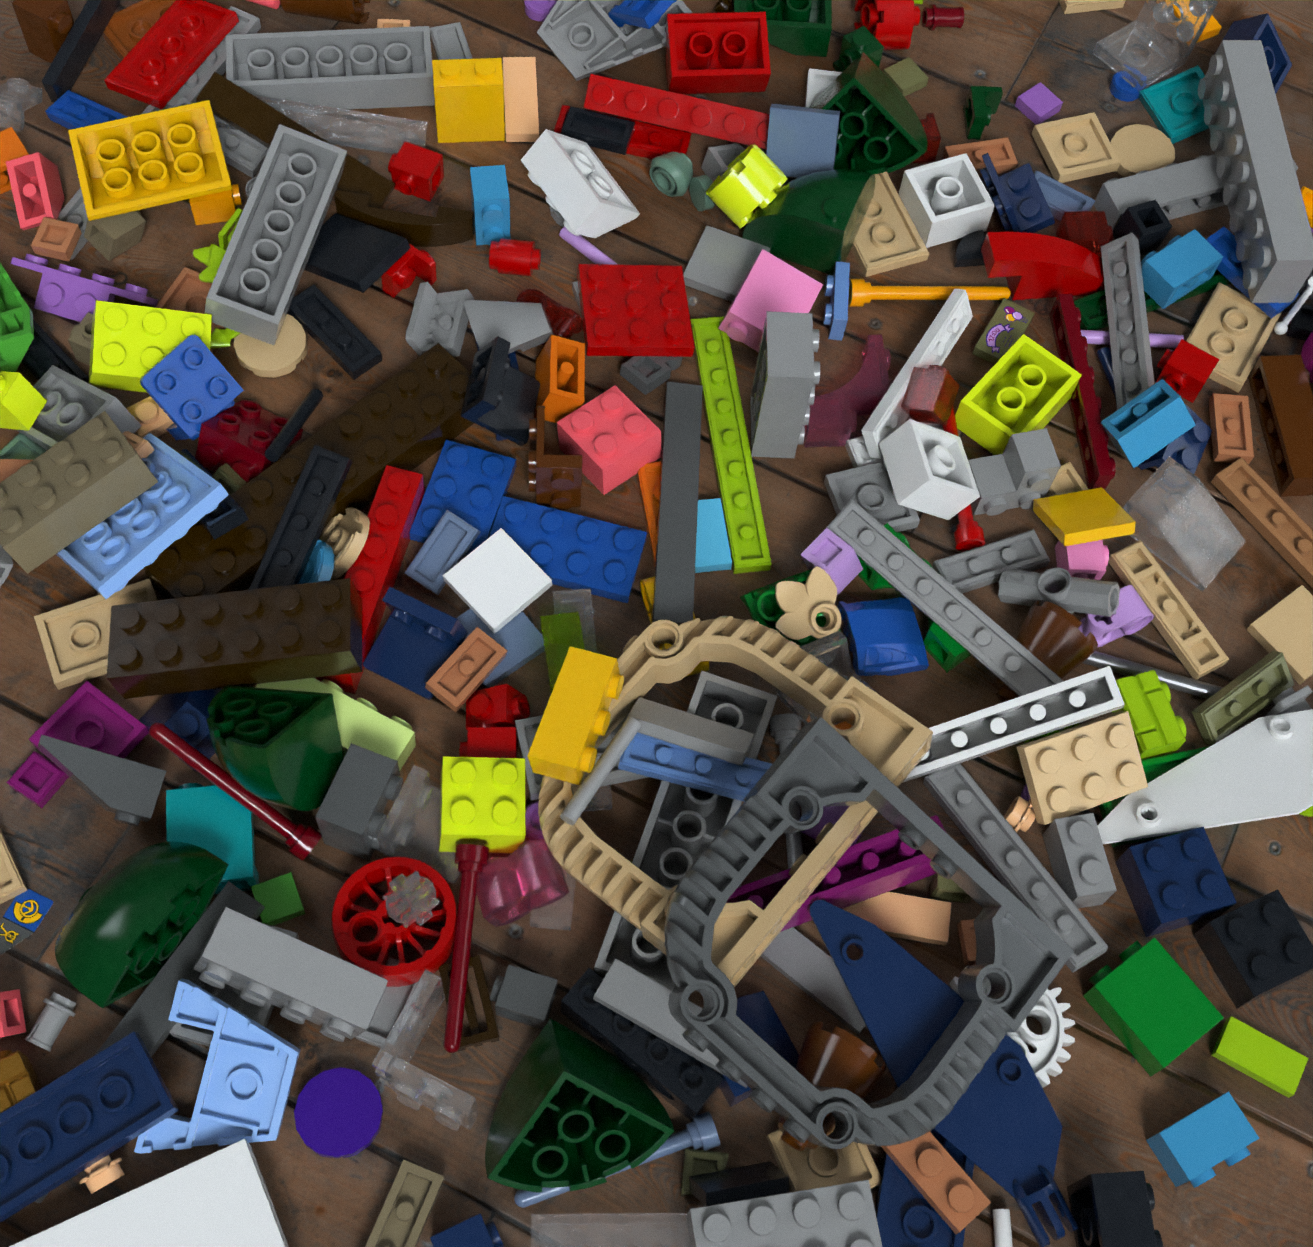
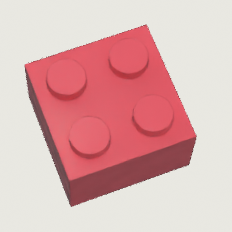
M616 385L557 422L559 449L565 455H582V473L603 495L636 475L638 470L647 463L655 462L662 457L661 430Z

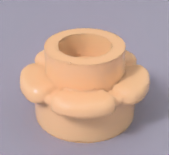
M1017 796L1004 815V818L1016 832L1019 829L1026 832L1036 818L1032 809L1031 799L1027 801Z
M109 1155L84 1170L87 1176L80 1179V1185L85 1183L90 1193L93 1194L124 1176L125 1174L119 1165L122 1159L118 1157L112 1161Z

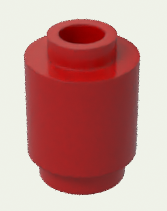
M501 238L500 241H491L489 252L490 269L497 270L499 274L532 277L533 270L540 269L541 249H535L534 241Z

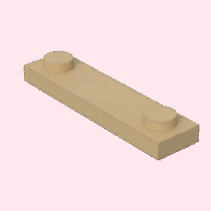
M1141 540L1110 555L1108 561L1110 566L1125 586L1132 585L1154 615L1151 622L1193 679L1197 680L1228 662V656Z

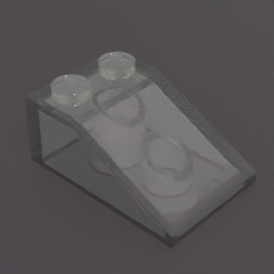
M1170 456L1123 507L1136 522L1135 533L1129 536L1136 541L1141 540L1151 553L1200 591H1203L1246 543L1245 539L1201 480Z

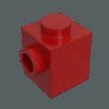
M405 141L399 152L391 156L388 165V172L391 173L392 182L395 183L394 189L405 195H413L431 201L444 178L443 154Z
M1181 339L1176 349L1172 351L1168 348L1159 361L1157 367L1162 369V372L1155 383L1163 379L1182 398L1193 403L1220 359Z
M482 723L477 725V727H467V742H460L459 757L517 758L516 727H500L495 723Z

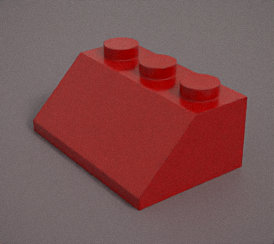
M766 12L667 14L666 75L668 91L678 94L765 92L771 76Z

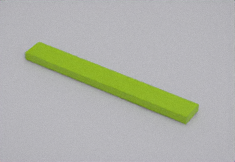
M724 316L691 319L695 346L694 353L699 382L703 386L702 399L731 552L733 574L770 571L772 563L730 339L727 333L718 329Z

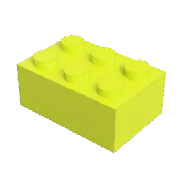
M96 300L92 315L89 384L98 388L147 393L140 384L141 377L187 336H198L210 350L212 315Z
M1023 334L960 401L955 414L957 429L993 455L1003 454L1011 434L1043 429L1071 398L1082 374Z

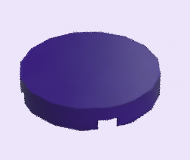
M342 1067L325 1070L310 1079L298 1095L294 1110L296 1130L305 1145L322 1157L347 1158L355 1156L370 1146L380 1131L383 1120L381 1095L372 1080L358 1070Z

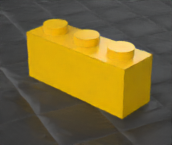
M572 646L569 647L527 755L533 773L580 786L585 772L590 773L592 771L597 756V749L594 748L599 735L604 736L610 723L611 713L608 711L612 699L617 700L623 688L624 676L620 675L617 658Z

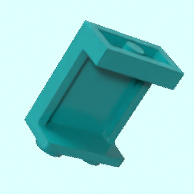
M186 783L180 785L178 789L166 790L167 842L177 841L199 846L229 864L214 894H219L228 881L242 891L252 890L251 886L259 884V873L255 866L253 813L216 785L202 786L197 783Z

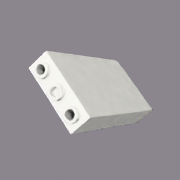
M243 1139L9 1247H289L252 1146L246 1139Z

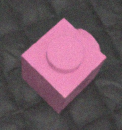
M1103 540L1064 546L1060 541L1057 542L1055 546L1057 568L1066 569L1071 577L1101 580L1106 572V566L1109 561V549L1107 545H1103Z

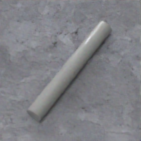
M627 717L594 765L592 771L587 775L561 813L560 817L564 822L574 825L641 728V723L633 717Z

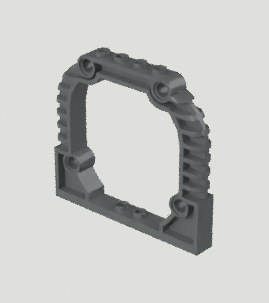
M819 717L805 724L743 799L745 802L688 869L675 889L669 904L664 927L667 965L671 978L676 984L669 995L668 1006L674 1019L686 1029L682 1036L701 1052H704L707 1048L719 1059L716 1067L730 1080L737 1083L741 1079L753 1091L749 1097L766 1112L771 1113L774 1109L786 1120L782 1125L783 1128L799 1142L805 1143L808 1140L815 1145L832 1149L847 1147L852 1142L872 1146H891L914 1140L928 1133L946 1115H949L959 1098L965 1094L975 1076L981 1072L991 1054L997 1050L1000 1045L999 1043L1007 1032H1016L1071 957L1074 950L822 717ZM791 799L798 802L801 806L802 816L799 821L790 815L789 803ZM865 800L900 831L898 836L907 846L920 850L931 860L929 864L936 873L946 879H952L983 908L973 921L976 934V964L964 969L958 979V991L964 1001L963 1005L910 1078L889 1097L868 1104L847 1089L825 1086L814 1087L736 1016L737 996L734 986L711 960L714 925L727 900L782 833L793 834L813 828L823 816V807L851 806ZM985 976L988 977L991 983V991L988 996L985 995L982 989V981ZM695 990L700 992L704 1000V1007L697 1016L692 1014L688 1007V998ZM831 1112L835 1117L836 1123L833 1132L827 1136L822 1126L825 1116Z

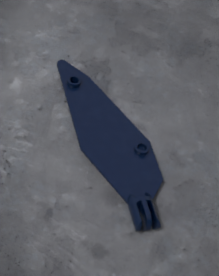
M816 900L810 905V916L897 1088H899L910 1078L956 1016L964 1001L959 994L875 924L824 900ZM849 945H855L859 949L860 956L857 960H851L847 956L846 950ZM1006 1034L999 1043L1000 1045L997 1050L991 1054L984 1064L981 1072L970 1083L965 1094L954 1105V1109L935 1126L934 1130L1015 1198L1039 1246L1045 1247L1050 1245L1045 1229L1057 1241L1065 1236L1063 1225L1070 1232L1079 1228L1053 1179L1063 1126L1021 1046Z

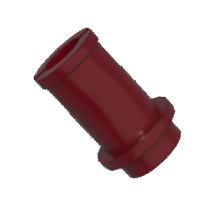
M930 4L929 7H924L922 12L923 27H928L930 31L935 30L936 27L961 28L964 24L963 7H936L935 4Z

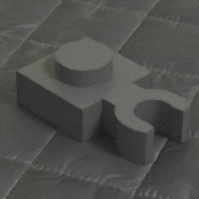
M634 356L621 365L620 375L643 394L647 395L670 379L671 371L681 366L683 357Z

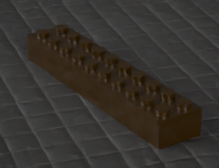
M437 343L230 496L243 508L249 520L216 540L210 536L199 522L195 523L185 536L174 541L159 554L152 564L143 568L147 578L151 579L153 587L165 600L249 590L314 445L347 457L353 462L322 529L323 532L334 516H337L339 513L343 516L347 514L345 509L352 507L360 511L374 500L386 465L412 471L443 448L446 440L452 441L474 424L460 416L470 372Z

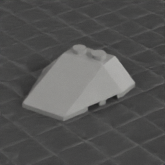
M558 0L538 29L537 34L574 79L579 81L589 77L590 74L599 73L666 46L667 14L692 13V11L682 0H677L664 12L659 22L650 29L628 24L618 27L608 16V13L615 5H620L624 0Z

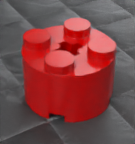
M856 0L854 11H860V22H854V27L856 30L865 26L884 46L883 50H907L911 44L913 27L918 26L920 22L919 6H914L913 0Z

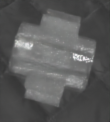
M417 871L407 878L401 873L389 882L391 890L383 895V899L386 901L388 915L393 920L403 923V926L407 928L415 921L421 926L433 917L431 909L439 904L433 882L419 876Z

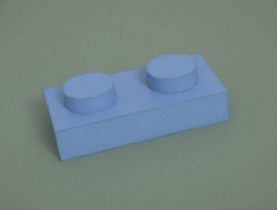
M836 261L833 275L826 276L824 296H830V304H825L823 325H829L828 339L842 341L848 321L850 263Z

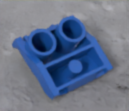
M898 597L849 604L839 601L837 608L841 613L843 621V633L849 639V649L853 653L852 664L856 677L873 675L894 676L928 669L929 663L915 612L907 598Z

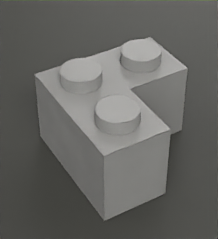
M1047 428L1011 434L1003 454L968 460L980 497L971 503L973 516L980 514L993 516L1005 510L1019 507L1031 509L1033 508V499L1046 496L1061 467Z

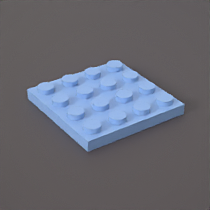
M150 432L143 439L151 444L154 451L147 458H142V460L158 480V483L56 554L106 600L115 592L122 590L132 577L145 566L152 564L160 553L174 541L185 536L195 523L206 514L214 511L219 503L229 495L221 483Z

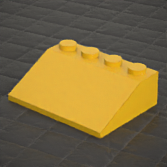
M209 100L68 130L89 221L232 189L219 131Z

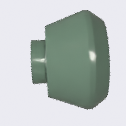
M672 151L652 159L649 173L652 182L663 194L670 197H680L686 193L693 177V165L685 154Z

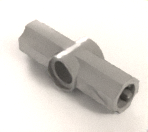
M1060 567L1048 569L1043 573L1008 569L1003 571L1000 577L998 596L1000 601L1004 603L1032 606L1035 601L1039 600V605L1042 606L1045 601H1048L1065 609L1070 614L1078 612L1111 617L1112 614H1116L1119 606L1120 588L1118 582L1071 577L1066 569Z

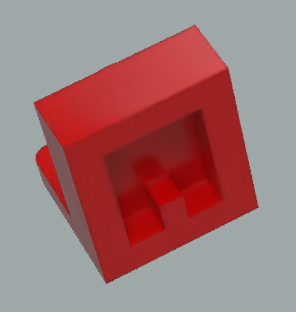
M409 244L410 249L381 276L383 291L394 298L402 289L409 288L416 276L433 285L437 281L436 262L428 252L418 250Z

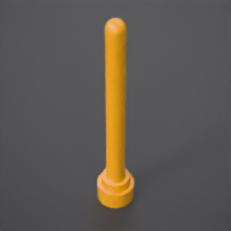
M849 278L848 307H863L864 303H870L871 300H947L954 289H965L969 300H1003L1010 297L1011 291L1005 286H871V283L865 282L864 279Z

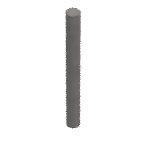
M1097 651L1082 662L1098 668L1110 666L1112 672L1126 676H1136L1137 674L1154 670L1159 680L1164 681L1169 688L1209 699L1223 688Z

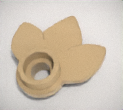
M818 566L814 567L805 585L794 581H781L775 585L776 601L785 613L775 623V628L782 635L793 640H800L810 635L817 639H827L838 632L842 618L839 609L835 605L837 587L829 574ZM818 613H822L826 617V624L823 627L818 626L816 623Z

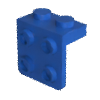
M196 335L187 336L140 379L141 386L174 422L166 430L176 441L185 439L193 441L197 439L200 435L201 424L227 408L234 406V399L244 391Z

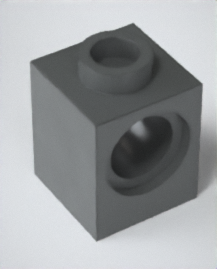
M508 965L505 977L497 975L490 996V1000L496 1002V1015L543 1029L547 1023L556 996L558 980Z

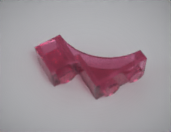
M882 334L867 336L862 354V367L852 380L833 392L815 396L814 404L810 405L809 424L805 425L804 448L845 446L851 432H856L857 415H872L894 381L893 378L889 379L888 377L891 358L889 349H884Z

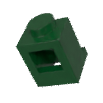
M862 26L843 36L839 59L833 62L832 67L837 72H843L864 52L879 68L884 46L865 26Z

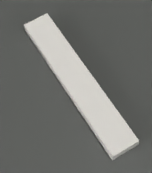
M965 289L953 290L861 431L870 457L879 459L883 457L879 443L905 423L972 319L973 315Z

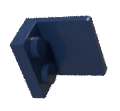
M989 154L982 155L986 167L980 169V172L1006 232L1012 229L1013 232L1035 233L1055 224L1054 217L1029 163L998 177Z
M389 587L382 601L392 612L363 662V666L367 670L430 700L433 694L425 688L426 682L463 643L468 632L458 619Z

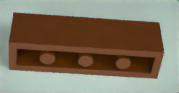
M1301 355L1260 356L1249 373L1248 379L1280 497L1313 495V394L1310 387V373L1305 368Z

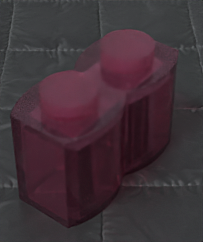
M533 839L523 842L508 857L488 859V866L483 867V874L478 875L476 894L483 918L493 926L499 927L524 917L534 909L545 907L560 900L569 893V889L562 868L552 856L545 840Z

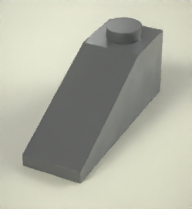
M41 735L38 749L106 811L116 813L115 821L139 826L140 820L148 822L151 819L166 774L165 770Z

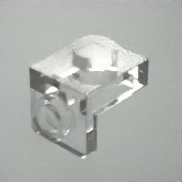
M10 78L7 82L1 84L0 126L4 128L12 127L17 132L23 130L24 111L42 102L43 89L31 86L28 81L20 78Z

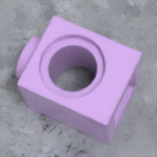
M828 528L800 554L809 570L818 566L829 574L837 587V596L863 570L854 549Z

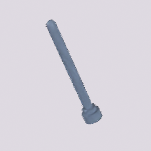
M707 1111L697 1115L695 1118L692 1117L693 1122L685 1124L686 1129L671 1134L658 1150L639 1165L691 1146L694 1150L702 1148L704 1151L720 1146L718 1132L710 1112ZM628 1165L622 1170L615 1172L609 1176L631 1169V1166ZM569 1186L542 1187V1192L518 1190L514 1196V1201L517 1206L525 1208L570 1190Z

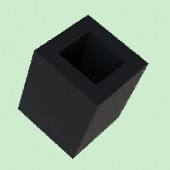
M1155 199L1128 207L1112 231L1115 239L1133 233L1139 240L1140 255H1144L1157 250L1172 228V225Z

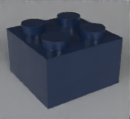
M1204 827L1131 846L1115 862L1146 937L1219 917L1237 903Z

